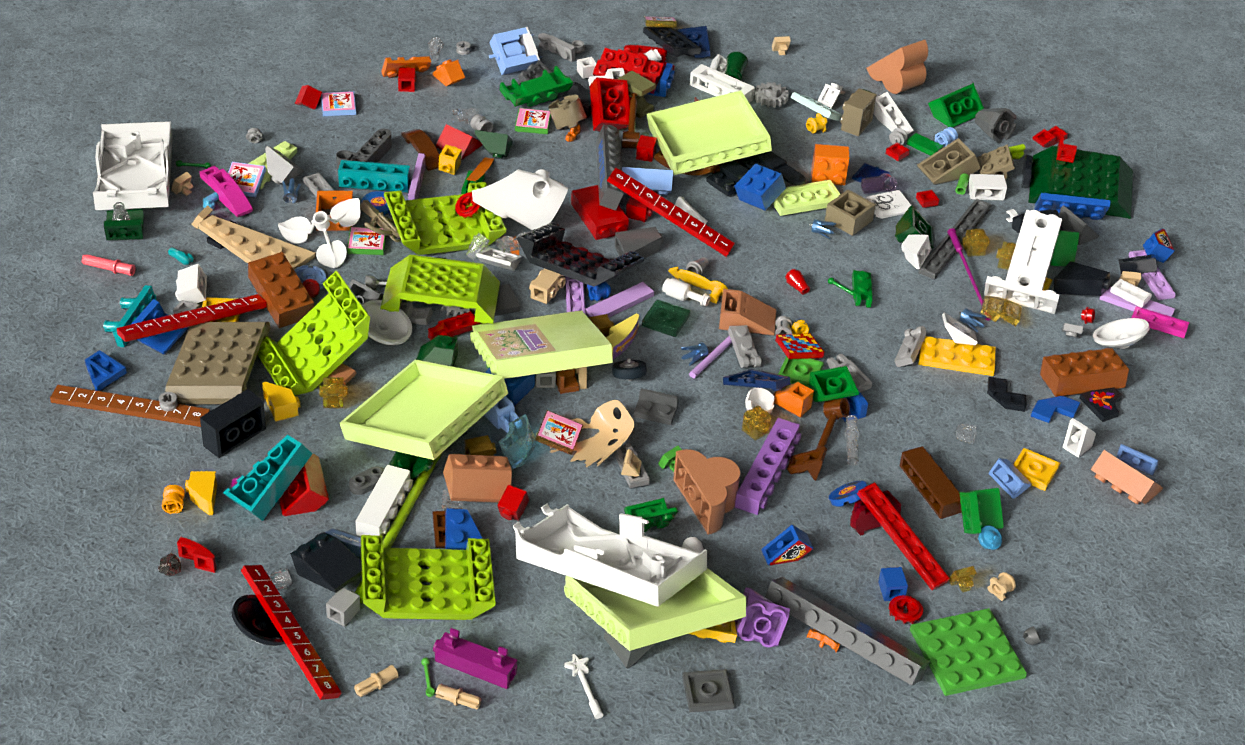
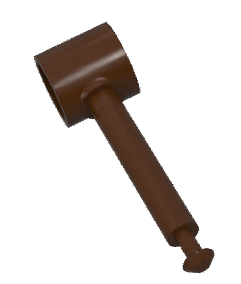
M632 93L628 131H623L622 148L637 149L640 132H635L637 94Z
M846 398L824 402L823 411L828 421L817 449L826 447L836 420L849 416L850 404Z

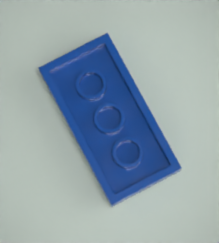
M1041 193L1035 203L1034 210L1052 209L1060 213V209L1064 205L1079 218L1090 217L1092 220L1103 219L1108 211L1110 200Z

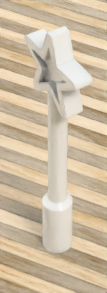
M573 654L572 661L565 662L564 667L573 670V677L577 674L579 675L595 719L602 718V710L598 701L594 698L584 673H588L586 664L589 659L587 657L579 659Z

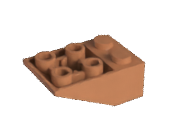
M723 289L719 329L728 330L729 326L747 325L750 333L774 335L776 309L743 291Z

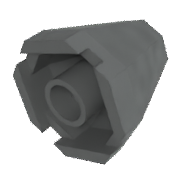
M1007 108L982 109L976 114L975 123L993 141L1001 143V140L1004 138L1006 140L1010 139L1016 129V123H1014L1016 115Z

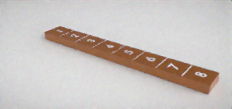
M57 385L50 397L51 403L201 427L200 417L210 412V409L178 404L177 408L172 411H164L160 408V402L157 400Z

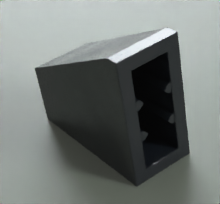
M1072 261L1054 278V292L1056 294L1102 296L1111 286L1110 272Z

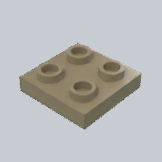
M1008 144L977 157L981 168L979 169L980 174L1004 175L1006 180L1007 172L1015 169Z

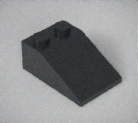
M325 532L317 534L314 539L300 545L295 551L290 553L299 576L334 593L362 575V561L339 539Z

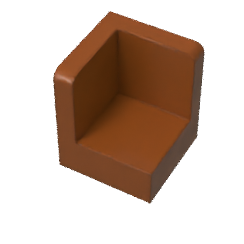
M575 368L556 371V385L560 394L579 391V385L575 377Z

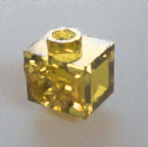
M984 229L966 230V235L963 237V247L968 257L985 256L990 240Z
M1003 241L1002 248H998L996 258H999L997 268L1009 270L1016 247L1015 243Z
M343 377L324 378L323 386H319V397H323V408H343L344 397H348V386L344 385Z
M759 405L749 409L744 413L742 430L751 438L757 440L770 432L772 416Z

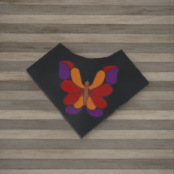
M1115 387L1090 390L1080 394L1079 399L1102 422L1118 417L1119 411L1115 404L1121 400L1122 394Z

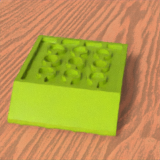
M486 182L469 183L468 192L486 187L487 184ZM402 191L384 192L385 200L403 245L417 255L488 247L506 233L502 218L484 207L478 209V213H474L472 218L468 216L465 219L459 216L455 210V205L463 194L405 200Z
M410 254L390 268L380 309L388 312H399L402 299L410 302L419 301L427 304L435 303L445 306H458L465 309L474 308L476 309L474 322L493 324L500 281L481 263Z
M337 270L322 283L329 293L278 342L267 336L259 348L257 355L276 385L291 389L294 396L313 391L368 339L370 316Z
M361 535L363 604L382 618L471 620L495 606L489 539L468 538L466 550L383 548V536ZM420 566H427L429 569H422ZM425 581L430 583V585H423L421 582ZM422 598H429L432 601L425 602Z

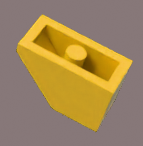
M269 382L262 383L263 396L275 422L298 416V408L301 407L298 396H294L291 389Z
M191 471L189 480L185 482V491L189 492L190 501L208 515H213L217 492L216 471Z

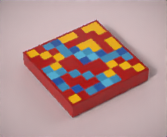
M811 333L776 334L775 341L788 359L823 358L824 356L823 349Z

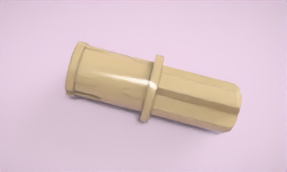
M390 665L378 673H372L371 677L354 686L355 692L358 696L363 697L377 688L379 690L382 689L383 685L398 678L396 668Z
M441 683L437 687L436 698L450 701L455 706L461 704L474 709L480 707L481 698L463 692L462 688L456 689Z

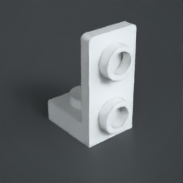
M831 83V85L826 84L818 102L833 108L839 95L845 94L842 90L843 87L835 83Z

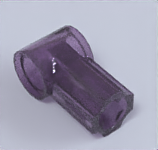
M888 173L864 178L861 181V188L864 194L885 190L891 192L897 187V180ZM890 179V183L885 186V181Z

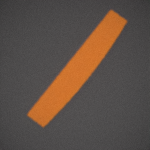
M484 157L466 180L477 181L489 169L494 158Z

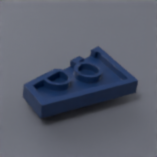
M707 26L676 29L701 48L700 54H694L695 58L711 56Z
M748 369L723 377V385L769 388L773 391L782 390L784 386L791 385L790 377L755 369Z

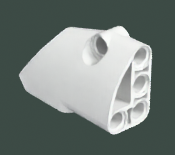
M518 169L496 183L481 189L472 190L473 202L502 218L510 217L527 228L534 230L552 221L567 194L568 187L555 179L552 180L549 172L540 169L535 173Z

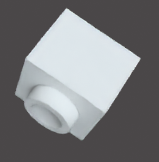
M592 57L578 59L577 72L583 79L593 76L596 66Z

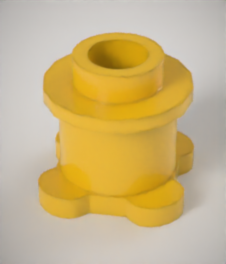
M818 113L816 118L810 117L807 119L806 128L812 134L818 130L826 132L827 119Z

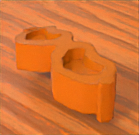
M577 125L571 128L565 140L568 142L575 141L576 135L580 134V126Z
M810 629L806 638H815L821 641L819 647L823 648L826 643L835 652L840 647L838 642L815 629Z

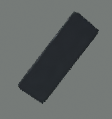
M1154 254L1119 259L1121 274L1123 271L1141 274L1157 271Z

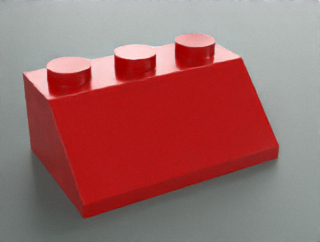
M596 77L590 85L593 131H601L603 124L607 126L612 125L618 130L629 127L630 105L627 80Z
M311 455L280 497L279 501L283 516L315 512L329 500L319 456Z

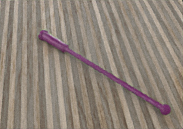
M950 228L947 233L952 240L956 252L960 254L984 313L987 316L985 319L989 321L992 319V315L988 313L963 255V248L956 234V229Z

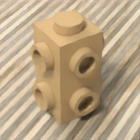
M544 268V270L540 271L538 277L530 283L531 299L547 304L556 296L557 291L564 287L566 278H564V275Z

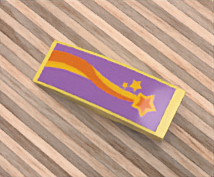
M636 313L609 329V336L606 339L612 344V360L623 353L634 340L639 327V314Z

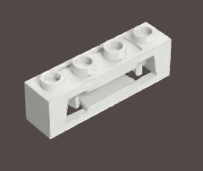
M703 64L691 72L690 85L714 96L742 91L749 103L754 99L755 87Z

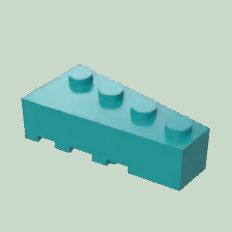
M286 435L267 453L268 456L260 462L257 461L253 465V469L246 476L242 475L236 480L238 483L231 489L227 488L223 492L233 502L262 521L313 454L302 443L289 435Z

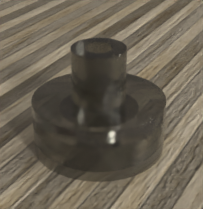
M172 553L160 559V566H158L159 572L169 577L180 573L182 568L179 558Z

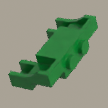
M555 66L554 72L548 73L545 69L541 77L521 82V87L515 79H512L509 86L501 82L499 90L507 101L510 100L515 107L522 104H527L528 107L557 99L558 93L571 89L573 81L570 77L565 76L558 66Z

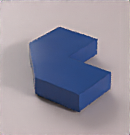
M1064 396L1038 400L1031 413V417L1047 423L1050 422L1055 412L1074 418L1080 402Z

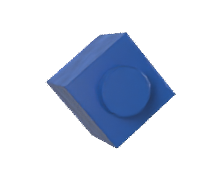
M902 567L881 568L878 583L884 601H891L897 596L906 595L908 584Z

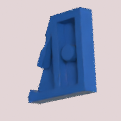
M100 350L85 359V365L95 391L102 390L127 373L125 366Z
M446 509L445 549L466 550L468 538L483 539L467 509Z

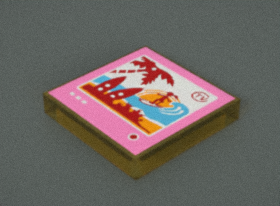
M644 17V23L647 27H677V21L674 17Z

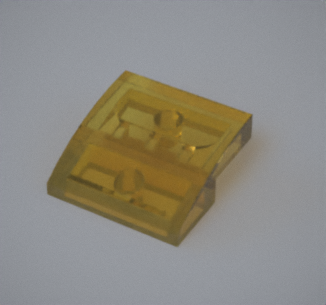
M985 296L980 313L995 322L1001 317L1016 327L1020 321L1022 306L1004 298Z

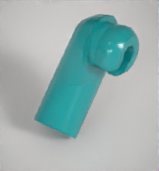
M174 247L168 250V254L184 265H189L194 260L191 253L185 254Z

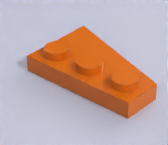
M430 56L412 57L409 60H405L404 57H398L397 60H391V57L385 58L381 71L382 76L395 77L399 74V68H415V71L425 72L431 65Z

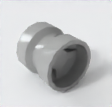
M482 114L475 115L470 122L474 130L492 132L493 123Z

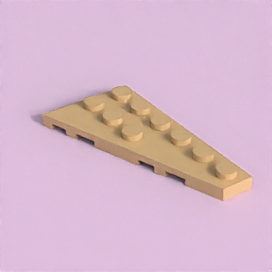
M213 215L199 223L201 231L246 263L283 252L292 268L296 269L315 258V252Z

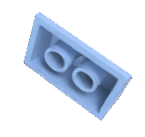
M622 167V172L652 191L658 192L657 194L667 196L668 193H671L673 170Z

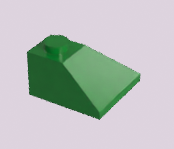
M847 366L810 372L809 388L814 390V402L859 395V391Z

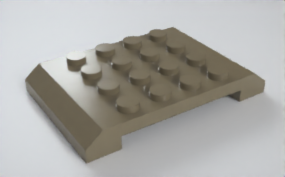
M206 322L190 326L167 381L165 392L175 393L178 404H223L247 390V381L262 340L269 334L270 323Z

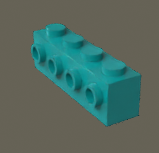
M341 160L338 169L339 187L408 193L410 166Z

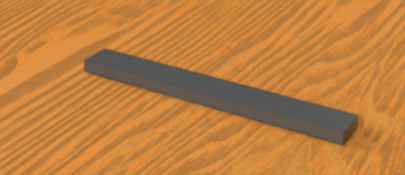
M975 199L953 226L956 229L961 245L989 212L991 204ZM948 234L919 269V274L935 279L954 256L956 250Z

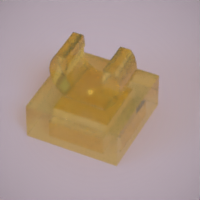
M974 566L955 570L949 577L951 586L959 584L962 593L970 591V588L974 586L972 579L977 574Z

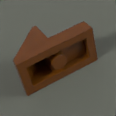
M823 447L791 456L787 467L788 472L795 474L808 470L816 481L827 448Z

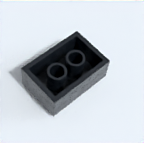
M247 389L200 417L203 447L217 458H220L266 430L264 401Z

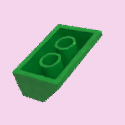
M974 83L928 103L933 117L952 128L975 118L978 111L984 109Z

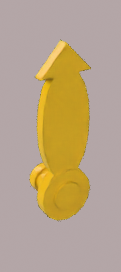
M679 267L668 270L678 280L680 278L682 281L693 286L711 290L712 292L709 296L710 302L713 303L718 302L719 297L723 295V289H728L726 285L719 281H709L701 275L681 270Z

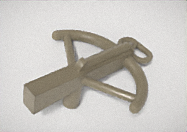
M363 200L360 209L372 218L369 223L365 222L364 225L378 234L390 236L395 242H402L401 239L397 240L400 236L397 228L392 224L394 220L385 217L384 213H380L368 200ZM378 224L382 229L376 228L375 226Z

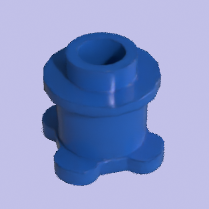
M606 281L595 287L587 284L591 301H599L602 297L606 299L611 293V287Z

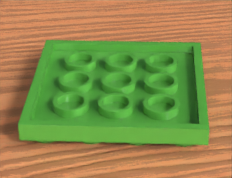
M990 608L911 624L910 631L924 658L930 661L929 667L945 696L1026 678L1027 673Z

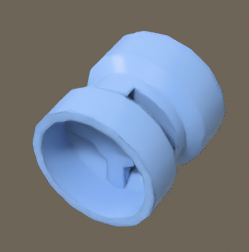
M948 127L935 135V142L943 145V148L958 139L957 131L952 127Z

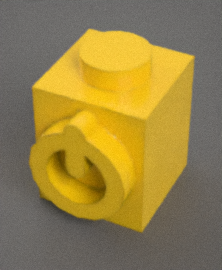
M445 145L439 155L438 170L455 175L461 165L462 149Z

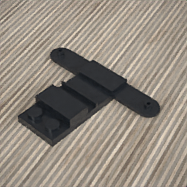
M771 151L749 156L750 158L744 161L740 159L739 163L734 160L720 165L719 172L706 177L707 182L726 196L736 193V183L754 164L781 173L783 179L792 185H802L806 182L804 175L787 165V161Z

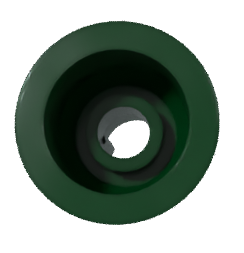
M731 52L726 59L725 74L741 80L743 72L748 65V58L741 52Z

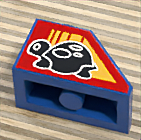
M1163 228L1153 233L1143 244L1146 254H1154L1156 260L1162 263L1175 251Z
M791 525L761 550L767 564L770 566L799 561L814 548L807 533Z

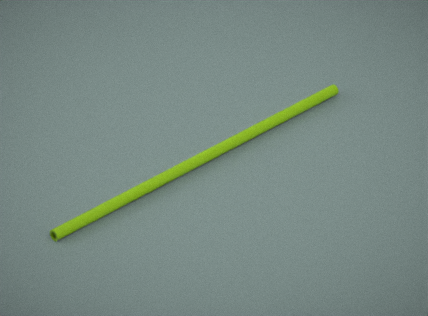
M441 454L432 461L434 464L427 472L423 471L417 477L383 540V548L392 547ZM362 580L355 591L360 596V603L363 601Z

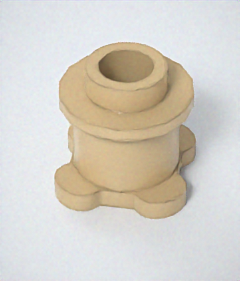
M1002 572L998 578L992 577L990 579V585L987 587L988 591L1003 601L1006 598L1005 594L1007 592L1015 590V579L1012 575Z

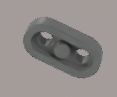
M379 466L371 467L352 477L349 481L350 491L353 494L362 495L373 490L384 468Z

